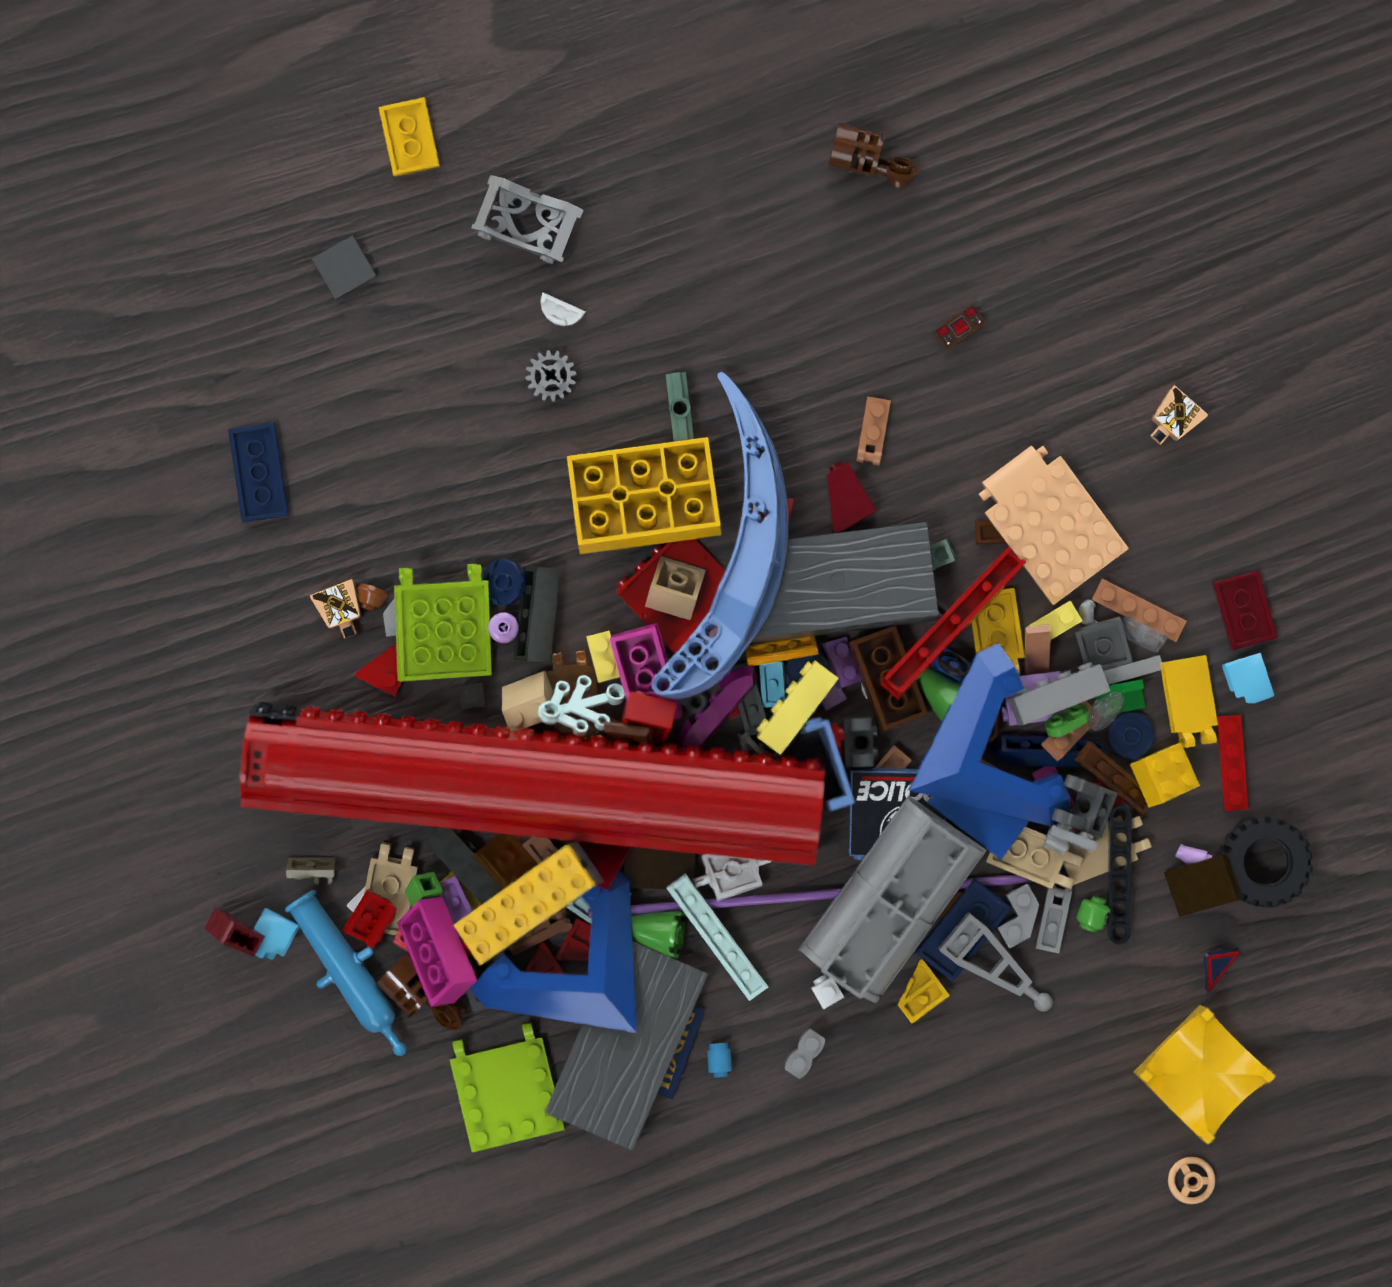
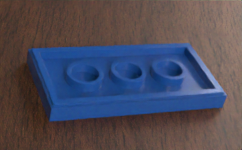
M933 796L927 802L932 808L999 859L1003 858L1029 822L1028 820Z

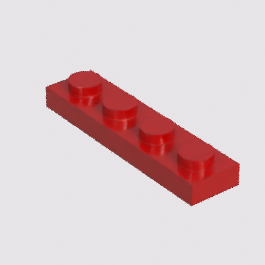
M1241 715L1217 717V734L1223 811L1248 810Z

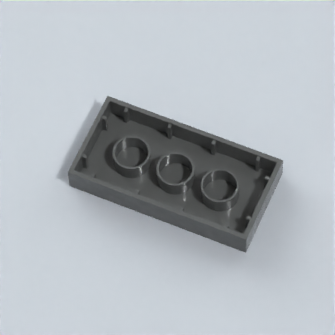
M927 522L788 539L784 571L773 607L766 622L750 644L938 621L939 615Z
M633 942L637 1033L582 1024L545 1110V1113L632 1151L708 975L703 971L636 942Z

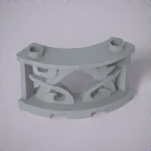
M490 175L487 183L489 184L488 191L476 222L471 227L478 231L477 236L491 241V238L534 253L540 256V260L553 264L554 260L563 262L562 254L575 220L576 218H581L583 209L544 194L540 196L530 192V189L505 178ZM500 189V193H499L500 206L493 205V203H494V201H495V198H496V196H497L498 190ZM515 199L522 201L521 207L509 208V205L515 206L513 204ZM534 203L536 204V216L544 227L533 233L521 235L515 227L510 214L523 213ZM491 210L499 211L502 216H494L491 219L492 221L496 220L499 222L497 228H490L485 225ZM545 210L551 211L550 216L547 217V219L551 220L549 223L542 218V213ZM562 221L560 228L557 229L556 227ZM506 229H508L509 233L513 238L505 236L502 233L505 232ZM553 231L557 236L552 249L549 250L544 247V243L547 240L553 243V239L549 235ZM537 240L538 247L526 243H530Z

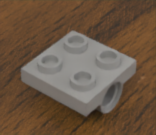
M1057 823L1056 826L1049 827L1043 847L1064 855L1068 844L1089 852H1095L1098 842L1093 841L1094 836L1079 832L1077 835L1071 832V827Z

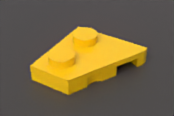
M923 959L918 962V966L897 1004L911 1024L915 1023L950 996Z

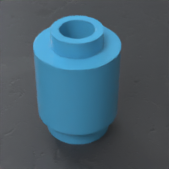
M728 1043L709 1044V1050H707L709 1073H713L714 1078L728 1077V1072L732 1071L731 1049H728Z

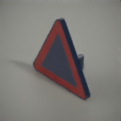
M1239 949L1205 954L1203 962L1206 991L1210 992L1239 956Z

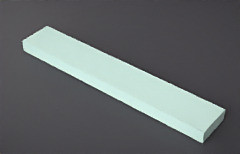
M683 874L666 887L747 999L750 1001L767 989V984L688 876Z

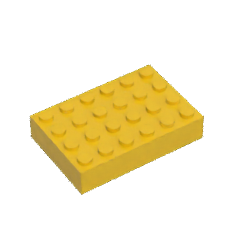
M708 437L567 456L580 554L721 535Z

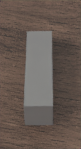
M1160 655L1103 672L1108 685L1160 671V663L1162 661Z

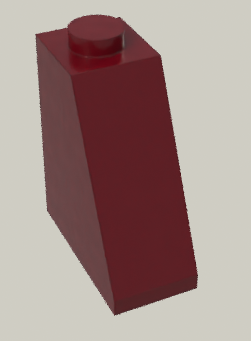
M841 461L829 468L830 473L826 476L833 534L847 530L876 512L875 507L849 463L842 464Z
M216 907L204 927L220 943L252 957L255 956L265 938V935L240 919Z

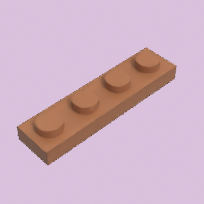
M1101 579L1091 599L1095 603L1175 643L1187 622L1104 579Z

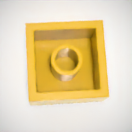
M1181 742L1130 764L1149 808L1200 786Z

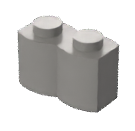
M811 1028L803 1032L799 1038L797 1048L788 1055L785 1061V1070L799 1079L805 1076L811 1067L812 1059L824 1047V1036Z

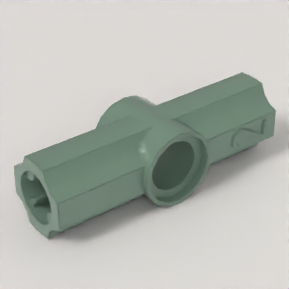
M686 372L666 374L673 441L694 439ZM683 403L687 407V411L682 415H678L673 410L674 405Z

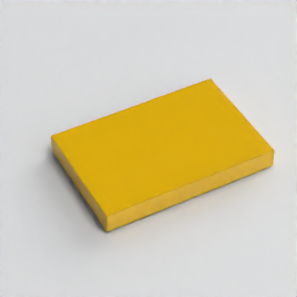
M425 97L379 107L394 177L440 167Z

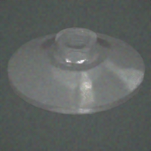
M1112 692L1094 702L1089 717L1090 720L1088 721V727L1091 731L1099 732L1116 718L1124 702V697L1120 692Z

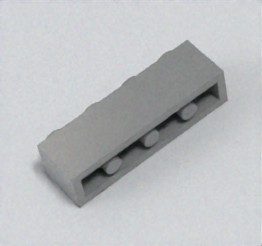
M1092 662L1079 666L1078 672L1071 674L1069 670L1058 674L1057 680L1049 682V679H1045L1035 683L1036 688L1028 691L1027 687H1025L1023 690L1014 693L1015 696L1008 698L1017 725H1025L1109 692L1110 688L1101 664L1092 665Z

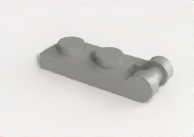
M1054 885L1053 890L1047 888L1035 945L1036 949L1059 953L1072 889H1062L1056 887V885ZM1054 897L1062 898L1061 905L1053 904Z

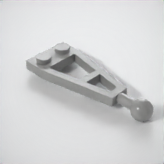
M967 912L938 947L939 951L957 965L1018 996L1025 993L1034 1000L1037 1010L1045 1012L1051 1009L1053 1005L1052 997L1047 993H1039L1030 986L1032 981L987 926L971 913ZM983 934L1002 955V958L990 972L963 959ZM1008 964L1022 979L1017 986L998 977Z

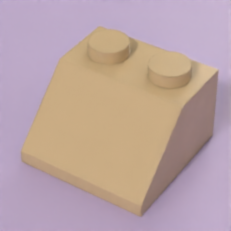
M661 556L645 607L691 620L706 570Z
M546 671L502 687V712L507 726L511 728L510 731H520L521 728H529L543 722L538 716V709L541 704L551 701L554 695Z

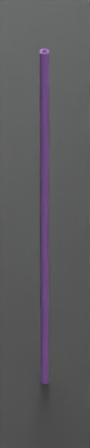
M1018 875L975 878L985 887L1035 883ZM966 878L960 888H967L974 878ZM841 889L729 897L717 901L716 898L704 900L710 908L834 899ZM677 902L631 905V915L683 911ZM588 909L589 918H592V911Z

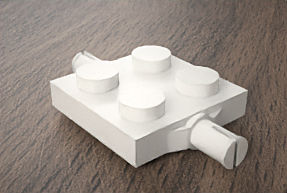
M705 854L701 857L705 866V875L693 878L692 880L696 888L709 884L715 893L717 901L761 887L763 883L759 875V866L772 863V861Z

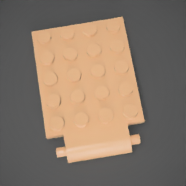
M1030 446L984 480L982 485L985 489L979 493V496L983 501L992 497L996 502L994 506L985 512V515L1012 549L1013 553L1020 560L1023 559L1026 562L1024 568L1049 602L1055 605L1129 548L1063 458L1059 456L1047 465L1042 459L1048 454L1045 447L1041 446L1035 450Z

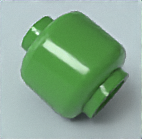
M1095 895L1092 896V899L1085 898L1082 900L1076 915L1081 928L1091 932H1097V930L1105 928L1111 911L1105 904L1106 900Z

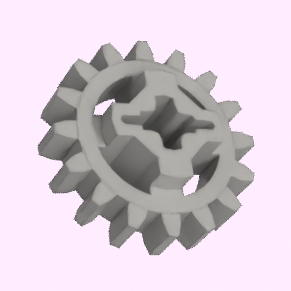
M547 350L545 357L538 353L539 360L531 359L533 367L526 368V371L531 373V375L525 377L526 381H532L528 386L529 390L535 388L534 396L537 397L542 394L543 401H546L547 397H551L552 402H555L558 395L563 400V393L565 391L567 393L572 392L569 385H576V382L571 379V377L577 375L575 371H570L574 367L573 362L567 364L568 356L565 355L563 358H560L559 351L552 356L550 350ZM546 361H556L554 365L546 366L543 364ZM563 368L567 372L566 382L561 378ZM536 370L541 374V381L538 385L535 380ZM545 371L549 373L555 371L557 381L552 379L546 381L547 375ZM556 386L559 388V390L553 392L545 391L549 387Z

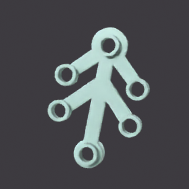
M582 675L577 679L576 688L569 703L559 705L562 697H566L570 689L567 682L559 681L555 686V693L551 701H546L540 705L538 716L547 724L559 722L573 728V732L577 736H584L588 729L587 722L576 720L565 714L572 712L594 722L598 730H604L603 724L599 720L610 722L609 717L587 708L605 703L611 705L622 703L625 697L623 686L611 684L608 686L606 693L581 699L584 692L588 691L591 685V679L586 675ZM577 726H581V727H583L584 729H583V730L578 729Z

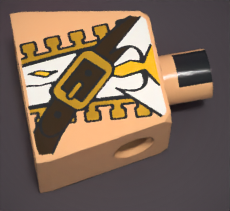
M1174 385L1168 391L1151 419L1158 427L1150 436L1160 445L1168 436L1177 441L1205 419L1208 414Z
M353 579L310 595L311 600L329 629L340 627L344 639L357 634L353 621L362 618Z

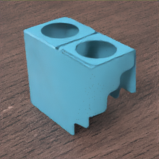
M1261 653L1222 664L1229 689L1235 692L1237 698L1244 697L1246 703L1255 704L1275 696Z
M265 908L254 927L255 930L265 935L255 955L259 958H269L270 960H273L276 954L282 957L285 956L300 928L299 925L281 914Z

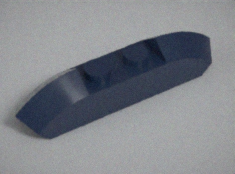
M1000 735L993 740L988 750L989 754L1002 761L1021 766L1082 767L1075 761V758L1088 741L1092 742L1107 755L1102 743L1096 738H1080L1059 761H1056L1041 745L1048 736Z

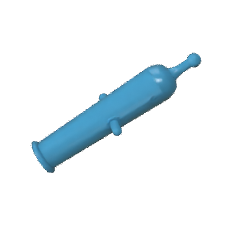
M316 890L309 891L285 908V912H291L327 970V975L317 981V987L323 989L330 983H335L360 1024L369 1032H380L385 1035L393 1046L394 1054L403 1056L407 1051L406 1045L399 1041L392 1028V1022L395 1019L394 1008L364 966V960L374 954V949L367 947L359 953L355 952L315 897L317 894Z

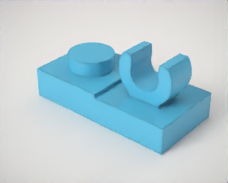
M784 661L759 665L763 707H773L779 699L783 702L787 696L785 692Z

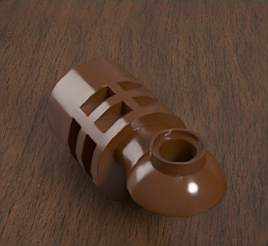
M839 123L828 167L847 172L853 171L856 174H865L874 178L875 173L888 176L887 182L899 188L906 187L908 181L916 178L920 172V169L907 158H886L880 156L885 134L874 133L870 130L865 131L858 127ZM855 147L859 148L858 154L854 153Z
M409 952L376 983L409 1018L425 1003L441 1026L452 1031L460 1030L463 1024L462 1014L465 1012L464 1004L458 999L455 1003L431 1007Z

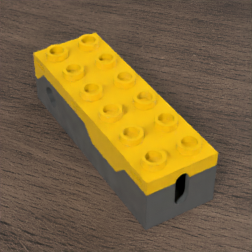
M577 841L566 845L454 924V927L460 934V940L466 955L475 957L481 965L501 954L604 882V880Z

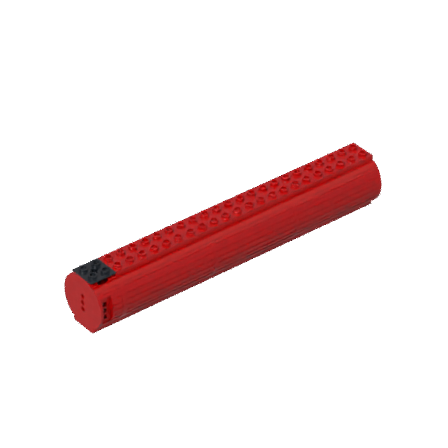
M258 702V705H254L248 714L250 716L246 726L241 764V807L815 865L825 776L824 762H820L818 758L807 757L805 761L796 760V756L782 755V758L772 757V754L760 752L756 756L748 755L749 752L744 750H735L734 753H726L725 749L711 748L710 751L701 750L700 746L687 745V748H677V744L663 743V746L653 745L652 741L649 743L639 742V744L619 739L608 741L604 736H592L589 739L582 738V736H577L574 733H568V736H559L558 732L544 731V734L534 733L533 729L521 728L520 731H510L511 728L507 726H496V729L487 728V725L479 723L473 724L472 727L463 726V722L449 721V724H441L437 719H425V722L415 721V717L410 716L392 719V715L377 714V717L368 716L367 712L355 711L353 714H344V710L330 709V712L320 711L319 707H306V710L296 709L297 706L292 704L274 707L273 703Z

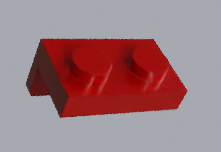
M367 889L343 930L345 933L365 942L368 947L373 949L376 943L382 940L387 925L394 920L397 908L391 900Z

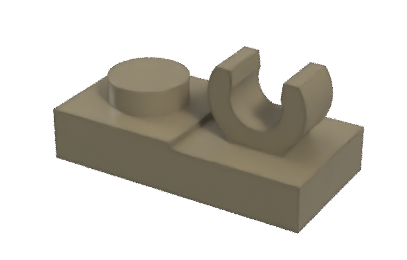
M336 857L288 858L286 878L301 880L314 877L315 884H319L320 877H326L328 884H331L335 875Z

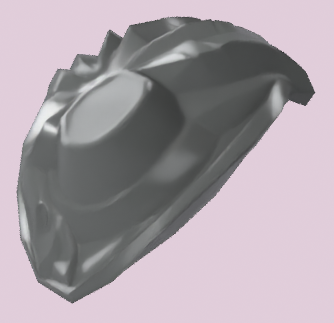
M745 732L742 736L740 734L737 735L740 749L748 751V755L758 756V753L764 752L772 754V757L775 758L781 756L776 751L762 749L764 747L763 744L757 745L750 738L748 732Z

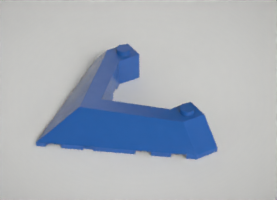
M997 643L976 653L972 661L973 664L968 674L965 675L957 691L958 694L953 704L950 705L933 739L934 742L930 750L927 751L919 767L920 770L914 782H911L908 790L1052 826L1058 823L1051 820L1055 808L1071 813L1070 796L1066 787L1063 786L1064 782L1061 775L1050 773L1038 780L1029 782L980 763L1003 699L1024 689L1016 667L1000 644Z
M619 870L609 890L596 886L581 897L582 901L592 911L588 976L519 972L512 962L503 955L482 974L470 989L485 1008L637 1033L630 881Z

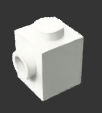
M825 974L813 981L815 985L811 989L823 1009L844 998L836 982L830 977H826Z

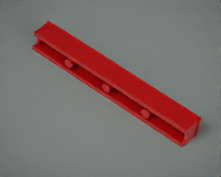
M1009 546L884 676L881 685L897 700L903 696L939 658L941 653L960 636L1024 568L1026 562L1023 559L1020 560L1012 553V549Z

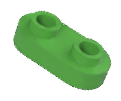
M1076 704L1056 715H1052L1045 722L1047 734L1050 737H1061L1086 724L1090 720L1088 708L1085 705Z

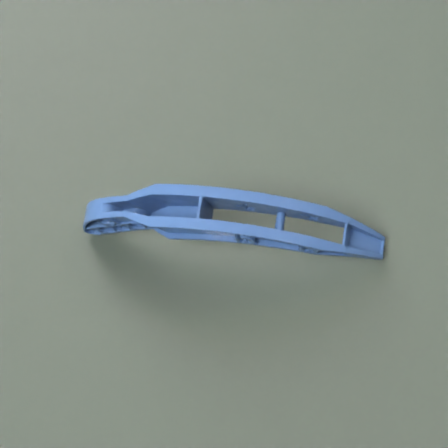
M723 372L718 373V378L733 408L743 450L745 485L742 519L735 549L718 587L710 612L687 642L652 681L653 690L661 697L668 699H682L699 694L718 683L734 666L758 634L770 614L779 590L786 561L788 504L778 455L755 409L732 380ZM762 514L766 516L763 521L760 517ZM718 628L717 635L710 638L711 630ZM702 646L700 654L693 655L694 649ZM719 661L717 669L710 671L711 664ZM681 664H686V669L682 673H677L678 667ZM665 682H670L669 688L666 691H662V685Z

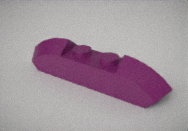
M753 666L739 668L729 673L718 683L722 688V692L718 690L710 698L711 705L706 710L702 708L694 718L696 720L695 723L687 719L678 735L677 748H687V745L700 746L701 749L757 684Z

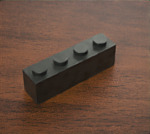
M523 566L526 587L519 602V632L515 639L513 660L550 664L553 633L555 631V614L558 605L557 595L560 584V570L538 566Z
M440 827L425 843L482 905L510 886L502 875L497 877L492 872L494 867L486 858L481 860L476 855L479 850L471 841L465 843L460 837L462 834L460 829Z

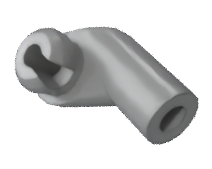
M1090 599L1085 600L1079 607V616L1082 619L1081 624L1084 626L1098 623L1094 619L1096 604Z

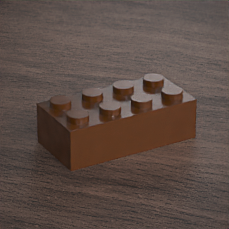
M896 626L847 643L880 732L928 715L917 682L899 700L881 685L884 676L906 654Z

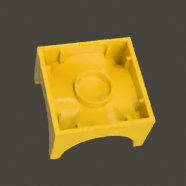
M1201 1005L1133 1072L1206 1144H1209L1215 1138V1133L1220 1125L1244 1099L1262 1085L1270 1083L1276 1077L1221 1025L1208 1008Z

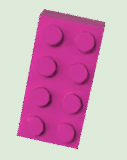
M658 623L613 634L609 640L626 700L630 691H641L655 698L661 697L653 690L652 681L669 661ZM665 682L661 690L666 691L670 686V682ZM670 699L671 702L677 703L673 720L681 718L683 711L680 700Z
M443 897L418 900L397 922L398 927L401 930L402 937L431 1007L455 1003L477 981L475 972L470 965Z

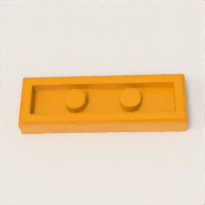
M815 636L748 645L745 649L748 666H756L818 655V647Z

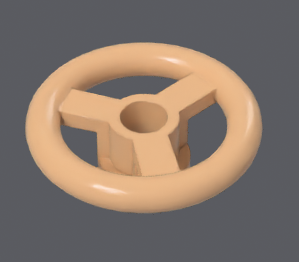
M1182 1158L1172 1166L1169 1172V1189L1173 1196L1183 1203H1201L1214 1190V1171L1201 1158ZM1187 1164L1201 1166L1206 1171L1208 1177H1202L1196 1172H1191ZM1179 1169L1185 1175L1183 1179L1184 1187L1181 1192L1178 1191L1175 1184V1177ZM1195 1177L1196 1183L1189 1185V1178ZM1203 1184H1208L1206 1190L1201 1195L1187 1197L1190 1191H1198L1202 1188Z

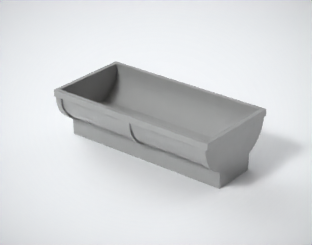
M908 795L799 947V951L819 966L822 973L860 999L864 997L871 1002L878 1003L886 989L928 931H930L935 921L987 850Z

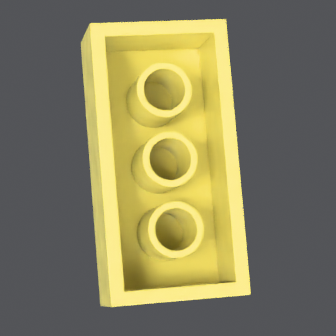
M815 660L812 663L807 661L799 672L802 674V677L798 682L794 680L785 690L788 694L783 702L779 699L770 710L773 712V715L769 720L764 718L756 729L759 732L757 737L780 755L839 679Z

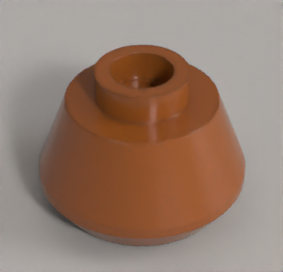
M362 583L357 588L358 602L362 603L361 608L372 612L375 611V608L380 609L389 597L387 591L372 585Z

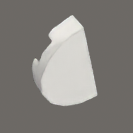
M542 293V311L546 318L556 325H573L580 321L586 313L577 307Z

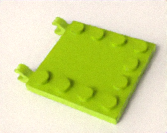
M467 564L470 581L414 585L413 570L399 568L401 585L394 586L398 681L492 675L491 642L488 630L490 622L489 587L487 580H481V565Z
M532 1022L522 1024L526 1041L466 1055L463 1039L452 1042L456 1058L450 1059V1064L472 1153L565 1130L562 1120L545 1113L555 1087L543 1037L535 1038Z

